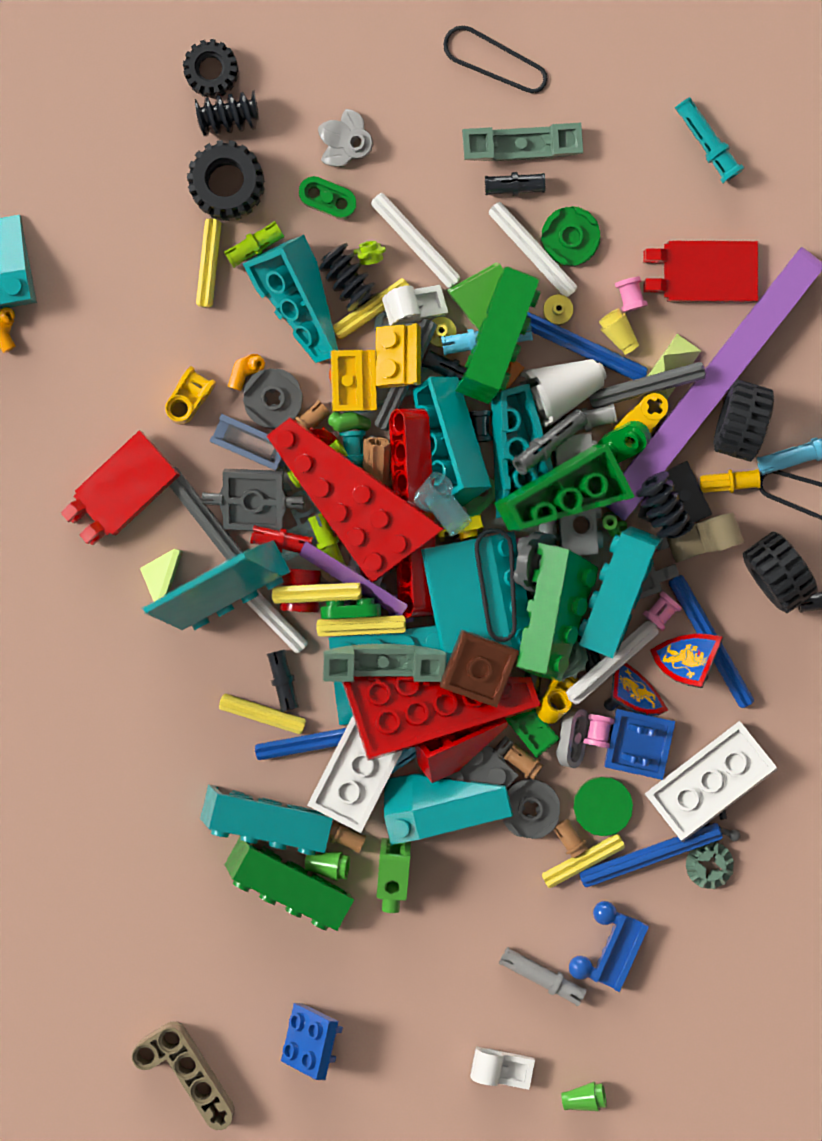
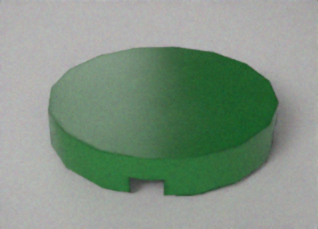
M571 206L555 210L547 218L542 228V246L550 257L562 266L575 267L584 264L595 255L599 247L601 235L598 222L590 212L580 207Z
M600 776L591 778L579 787L574 796L573 809L576 820L584 830L593 835L609 836L616 834L626 827L632 817L633 802L631 795L621 782L612 777Z

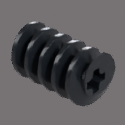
M252 90L250 100L247 99L244 92H240L239 101L237 102L232 94H228L227 103L223 102L220 95L216 96L215 105H212L209 98L205 97L203 107H200L195 99L198 125L205 137L209 135L210 127L213 128L216 135H220L222 125H224L228 133H232L234 124L237 125L240 132L244 131L246 122H248L252 130L256 129L259 114L255 90Z
M346 242L330 251L321 259L323 262L319 266V270L321 272L330 270L326 280L328 282L336 281L332 287L334 292L344 290L339 299L341 302L351 300L346 309L347 311H354L379 293L371 294V290L376 285L374 282L364 283L369 275L367 272L357 273L362 264L360 262L356 264L350 263L355 256L354 252L346 255L343 253L348 246Z
M659 472L643 482L641 488L636 492V496L647 497L641 502L643 508L652 506L647 511L646 516L648 518L657 516L651 523L653 528L662 527L657 532V537L678 538L690 532L694 527V523L689 520L690 515L684 510V503L679 500V493L673 490L674 483L668 480L669 473Z

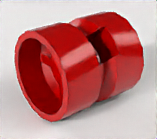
M289 569L291 572L282 576L284 580L283 586L319 585L321 583V571ZM319 602L280 603V610L319 613Z

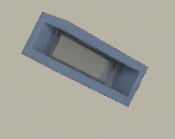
M221 414L215 433L211 436V443L275 471L278 466L284 468L286 463L266 437L267 433Z

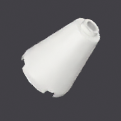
M589 359L526 370L520 374L521 377H525V380L520 382V386L530 385L536 410L540 417V424L544 428L555 423L602 388L607 376L600 362L596 363L595 360Z

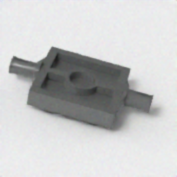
M225 468L222 472L223 487L220 493H202V505H220L223 514V529L253 531L254 525L280 531L281 528H284L286 508L304 509L305 505L304 496H287L284 489V471Z
M505 735L495 748L485 746L458 772L445 778L463 782L474 781L503 785L508 788L518 774L507 765L503 756L515 743L511 740L502 748L509 740Z

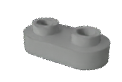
M571 707L561 718V732L556 755L562 766L577 768L583 761L586 747L583 741L587 738L589 728V715L584 709Z

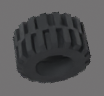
M219 140L213 146L209 143L204 146L205 150L203 152L198 150L195 154V161H191L189 164L190 173H187L189 191L199 208L204 213H208L210 217L217 219V217L222 218L223 221H230V218L241 219V215L245 213L249 215L253 212L252 208L255 205L258 206L261 201L260 196L264 193L265 188L263 185L265 180L260 163L254 153H251L243 144L239 146L235 141L229 140V143ZM224 165H232L239 168L244 177L240 190L228 197L215 195L209 187L211 174L217 168Z
M738 379L731 385L724 400L715 430V452L749 462L757 456L766 436L773 411V389Z
M772 531L743 552L744 563L764 594L779 610L789 613L818 592L816 580L802 557L782 535L775 531Z

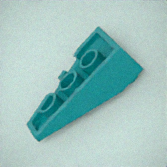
M301 235L244 262L243 266L255 290L262 298L266 296L276 308L274 313L280 320L284 318L293 328V336L313 361L318 363L331 358L330 351L338 350L318 263L305 236Z
M413 773L389 778L384 789V818L391 845L420 840L513 816L507 787L503 785L474 781L463 782L451 780V778H442L431 783L423 774Z

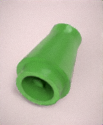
M343 852L315 853L314 856L306 855V871H312L335 881L347 879L350 868V856L344 855Z
M594 1081L561 1093L564 1110L599 1112L600 1108L607 1107L603 1083L596 1084Z

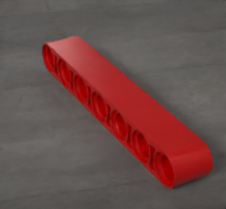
M421 408L395 409L392 411L389 419L392 490L434 521L430 421L428 413ZM435 537L396 566L398 599L408 605L402 614L405 618L434 615L421 550L436 547Z

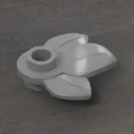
M345 109L341 121H326L318 127L320 138L328 145L321 158V161L326 165L334 167L345 166L353 158L362 159L366 157L373 148V139L365 130L364 119L353 110ZM360 138L362 140L361 145L356 148L353 147L354 141Z

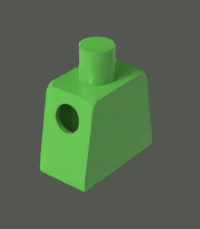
M497 262L447 289L452 299L478 330L483 319L488 315L486 310L500 274L503 271L501 264Z
M381 838L377 898L382 899L383 912L398 913L400 911V900H407L411 841L391 845L389 838Z

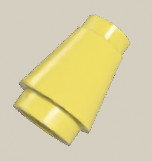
M619 308L608 313L599 321L602 326L600 330L622 350L624 355L639 346L626 313H621Z

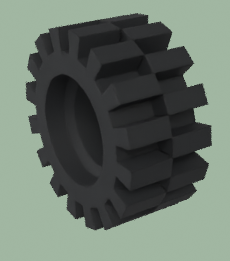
M210 39V42L201 40V44L192 45V50L190 52L187 51L185 54L186 60H183L185 78L193 91L199 92L203 97L210 95L211 98H216L218 94L223 96L226 94V90L229 89L231 91L234 87V81L237 82V72L239 70L233 51L227 48L225 43L221 41L217 43L215 39ZM207 58H215L222 64V72L216 79H205L200 74V65Z

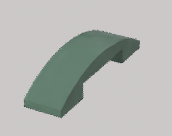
M581 123L495 130L492 127L462 129L464 160L514 161L583 154Z
M361 644L334 648L324 651L323 681L353 682L354 676H413L414 682H441L445 672L446 652L404 644Z

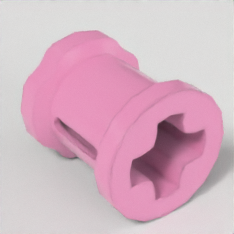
M640 276L615 283V287L620 290L624 305L621 308L622 313L648 306L647 301L643 300L640 289Z
M661 591L658 601L649 611L645 610L642 614L663 631L666 628L664 624L676 611L680 612L682 607Z
M589 714L588 719L591 721L588 736L584 739L583 743L609 748L610 744L607 741L610 726L614 724L615 719Z

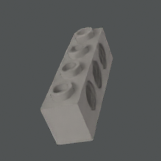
M591 434L572 435L554 450L555 467L591 446L597 445V440H592ZM601 507L559 518L560 547L569 549L577 555L598 554V548H603L602 530H597L596 518H601ZM578 516L584 517L588 521V529L583 534L575 532L572 526L574 519Z

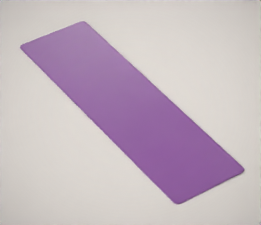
M305 542L299 554L301 557L343 583H360L363 596L375 598L376 604H381L382 608L394 615L403 614L408 606L407 604L315 546Z

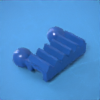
M601 901L593 909L594 919L602 925L615 924L612 927L611 935L607 939L606 946L602 950V955L597 961L596 968L592 966L591 961L587 957L582 955L574 957L569 963V972L576 979L590 978L597 983H603L620 992L649 926L617 912L616 907L611 902Z

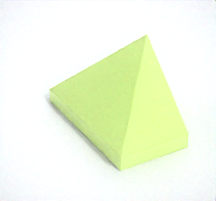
M677 334L647 376L693 364L701 350ZM676 387L656 393L663 395L667 400Z
M173 549L140 568L153 601L170 593L183 552L182 550Z

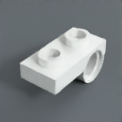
M410 285L402 286L389 291L382 298L390 326L422 321L423 319L445 317L448 313L440 285L414 289Z
M476 1046L470 1078L484 1085L497 1086L503 1084L529 1090L535 1058Z

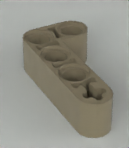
M734 512L695 523L693 529L681 537L674 539L666 537L675 563L705 552L721 551L744 542Z
M171 1021L142 1038L132 1052L133 1064L138 1069L149 1070L167 1060L207 1125L214 1130L226 1129L234 1115L233 1102L186 1028L179 1022ZM169 1031L175 1032L179 1036L180 1041L176 1044L168 1043L165 1039V1033ZM144 1047L150 1048L154 1053V1058L151 1060L143 1059L139 1050ZM183 1057H190L195 1061L196 1066L192 1069H186L181 1065L180 1060ZM200 1082H206L211 1086L212 1091L208 1094H202L197 1090L196 1085ZM216 1108L219 1112L226 1111L224 1118L221 1115H214Z

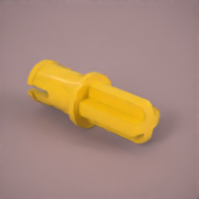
M758 469L741 472L728 470V473L700 476V489L703 493L728 490L730 493H734V490L761 487Z

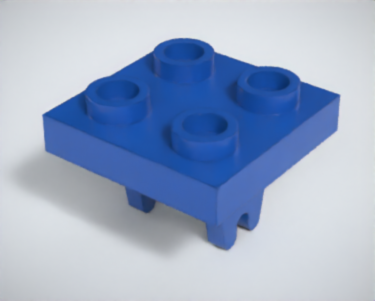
M616 708L615 721L612 724L609 738L610 747L607 748L604 767L663 780L676 721Z
M294 1003L282 1050L281 1062L315 1080H326L329 1063H334L337 1057L331 1055L335 1036L338 1033H342L343 1027L338 1026L339 1021L305 1004Z

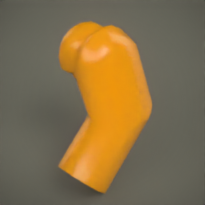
M9 307L0 309V349L3 354L16 348L9 334L14 323L15 313Z
M250 354L238 359L234 363L227 387L242 391L245 378L264 369L265 360L258 354Z

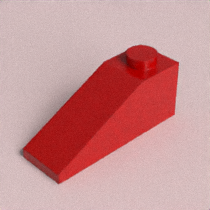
M502 719L415 746L418 766L431 783L458 772L508 726V722L506 719Z

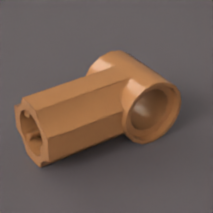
M369 437L364 440L363 469L392 489V472L389 470V439Z

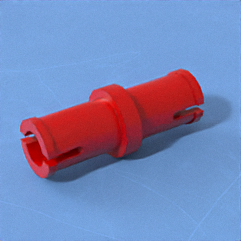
M257 525L253 527L254 533L251 534L250 544L258 545L274 540L281 553L284 550L300 553L305 542L313 544V537L311 536L307 537L288 533L287 529L284 528L278 531Z

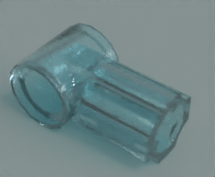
M432 473L416 491L414 499L422 510L433 512L452 537L466 528L472 520L451 494L453 490L451 481L441 473Z

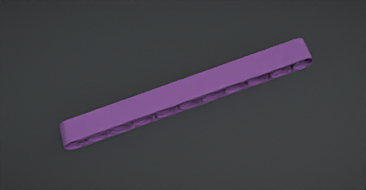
M803 247L797 251L705 368L706 378L693 383L652 435L649 444L643 451L637 454L623 472L635 498L611 503L605 507L623 521L627 519L644 498L636 496V492L641 488L643 482L650 476L666 470L821 273L822 262Z

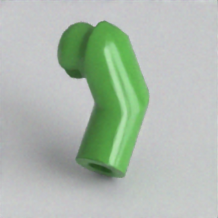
M353 411L343 414L333 412L328 419V423L333 427V430L340 433L353 429L368 431L371 427V420Z
M607 512L603 515L602 524L611 537H615V535L620 536L627 529V522L623 520L617 521V517L613 512Z

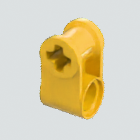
M190 366L181 377L176 389L165 405L167 416L178 425L190 422L201 404L206 401L212 392L216 381L213 379L207 380L196 373L193 366ZM191 382L196 383L197 385H199V386L202 387V388L197 387L196 385H194V384L191 383ZM183 402L187 404L188 411L183 417H175L172 414V408L176 403Z
M658 393L645 396L613 429L630 421H639L645 424L651 433L668 411L666 398ZM648 400L652 402L660 401L658 408L661 412L659 414L657 412L648 413Z
M567 677L564 682L551 680L548 689L539 701L541 706L536 709L538 717L547 724L556 723L571 708L573 702L568 699L566 692L579 680L577 677ZM550 702L554 703L558 710L554 709Z

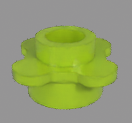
M367 241L361 243L359 248L353 250V252L358 256L362 265H372L383 260L382 253L386 252V248L376 241Z

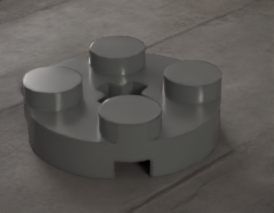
M282 369L262 370L255 373L245 385L243 394L245 410L248 416L258 425L276 429L287 419H295L299 415L302 408L303 394L298 381L287 371ZM268 391L271 393L280 392L278 398L281 402L279 405L272 404L268 406L266 404L268 398L265 395Z
M536 531L528 537H522L518 542V557L514 581L516 584L522 585L527 591L535 592L537 582L532 581L534 569H540L542 555L537 554L539 543L560 547L555 545L553 539L557 538L553 534Z
M530 778L519 780L507 789L513 816L503 818V822L509 831L519 837L539 839L549 834L555 828L560 815V801L552 787L534 778L533 780ZM527 801L531 804L536 802L539 805L536 807L537 814L535 816H532L530 813L524 815L522 813L525 809L524 803Z

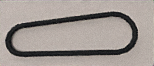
M464 25L456 26L449 30L444 38V52L449 59L457 64L528 93H538L547 84V73L544 68L471 27ZM456 31H469L538 69L543 75V82L538 88L530 89L457 59L448 50V40Z
M780 470L769 473L822 487V482ZM769 474L760 476L761 487L759 490L764 496L822 520V515L767 493L763 488V480Z
M491 528L484 530L475 541L474 550L488 634L497 642H506L512 639L517 631L514 547L512 539L505 531ZM490 533L503 535L509 545L512 631L504 638L497 637L492 632L479 553V544L482 538Z

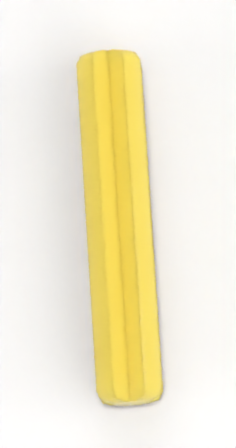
M217 219L205 220L196 304L199 307L209 308L213 306L222 225L221 221Z
M403 278L398 280L334 324L333 329L339 339H344L385 310L382 300L384 295L395 288L408 286L407 281Z
M360 583L278 586L272 589V600L275 604L358 600L362 596Z
M404 615L318 619L316 628L317 634L320 637L394 634L406 631V619Z
M223 694L219 703L220 710L296 734H302L306 724V720L302 717L228 694Z
M614 834L585 850L577 857L570 858L544 872L542 877L546 885L552 888L623 850L625 844L620 835Z

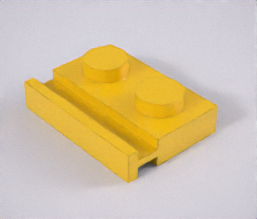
M414 323L408 326L376 327L375 386L378 388H391L411 384L421 385V326Z
M375 350L330 351L332 412L376 411Z
M478 515L450 522L451 527L445 528L438 535L440 543L445 542V537L453 535V539L460 538V542L477 539L478 533L483 531L481 517Z

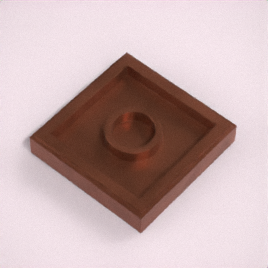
M461 629L439 686L497 708L519 651Z

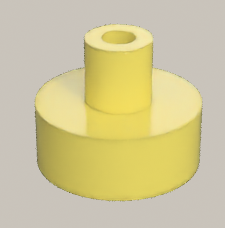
M557 294L549 297L543 306L544 318L555 325L567 323L573 314V304L564 295Z
M434 318L431 321L437 324V328L430 343L435 347L443 348V346L447 345H442L441 336L456 335V327L449 318Z

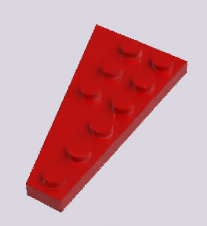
M287 419L266 436L370 582L377 581L445 530L439 523L434 522L423 514L421 510L402 499L392 489L361 467L355 465L345 455L326 444L320 437L295 419Z
M354 676L353 682H342L368 761L528 712L541 706L531 677H509L497 708L443 689L439 686L440 682H414L413 676Z

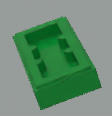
M536 709L505 718L536 758H539L560 739L549 724L543 722L538 717Z

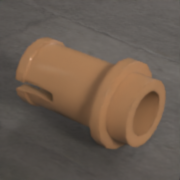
M318 400L300 418L296 416L295 420L310 430L311 427L315 428L327 416H330L331 413Z
M516 743L504 757L506 761H509L525 773L524 777L526 779L530 777L534 780L544 766L540 763L541 759H534L518 747Z
M567 818L558 823L553 831H555L567 849L566 855L570 854L572 858H575L587 850L585 846L586 840H581Z
M333 821L329 833L330 843L337 842L357 853L360 852L366 840L365 835H361L343 826L342 823Z

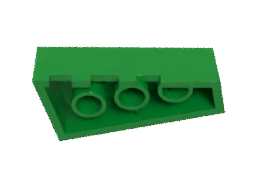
M505 266L486 310L488 315L483 319L477 333L476 341L478 342L474 345L465 364V367L468 368L461 381L458 382L456 392L489 404L500 389H506L511 373L506 372L510 362L515 363L521 346L517 345L519 335L526 334L531 318L526 317L530 307L535 308L541 291L537 290L540 279Z
M598 444L591 446L494 504L508 530H522L597 507L607 506L618 501L635 498L609 445Z
M539 543L537 554L542 555L540 569H534L532 581L537 582L535 596L533 600L528 601L527 606L530 623L529 626L523 628L516 667L532 675L561 682L569 665L573 644L578 638V629L582 617L587 610V601L591 589L597 579L598 567L569 549Z
M239 837L224 864L232 880H234L233 885L246 892L252 889L260 893L259 897L269 904L275 905L276 902L285 905V910L298 918H301L302 914L311 918V923L322 930L327 931L329 927L338 931L354 901V898L348 891L315 873L310 877L307 875L308 871L301 867V865L291 860H287L285 864L281 862L282 858L268 847L263 846L259 850L253 847L251 843L240 840Z

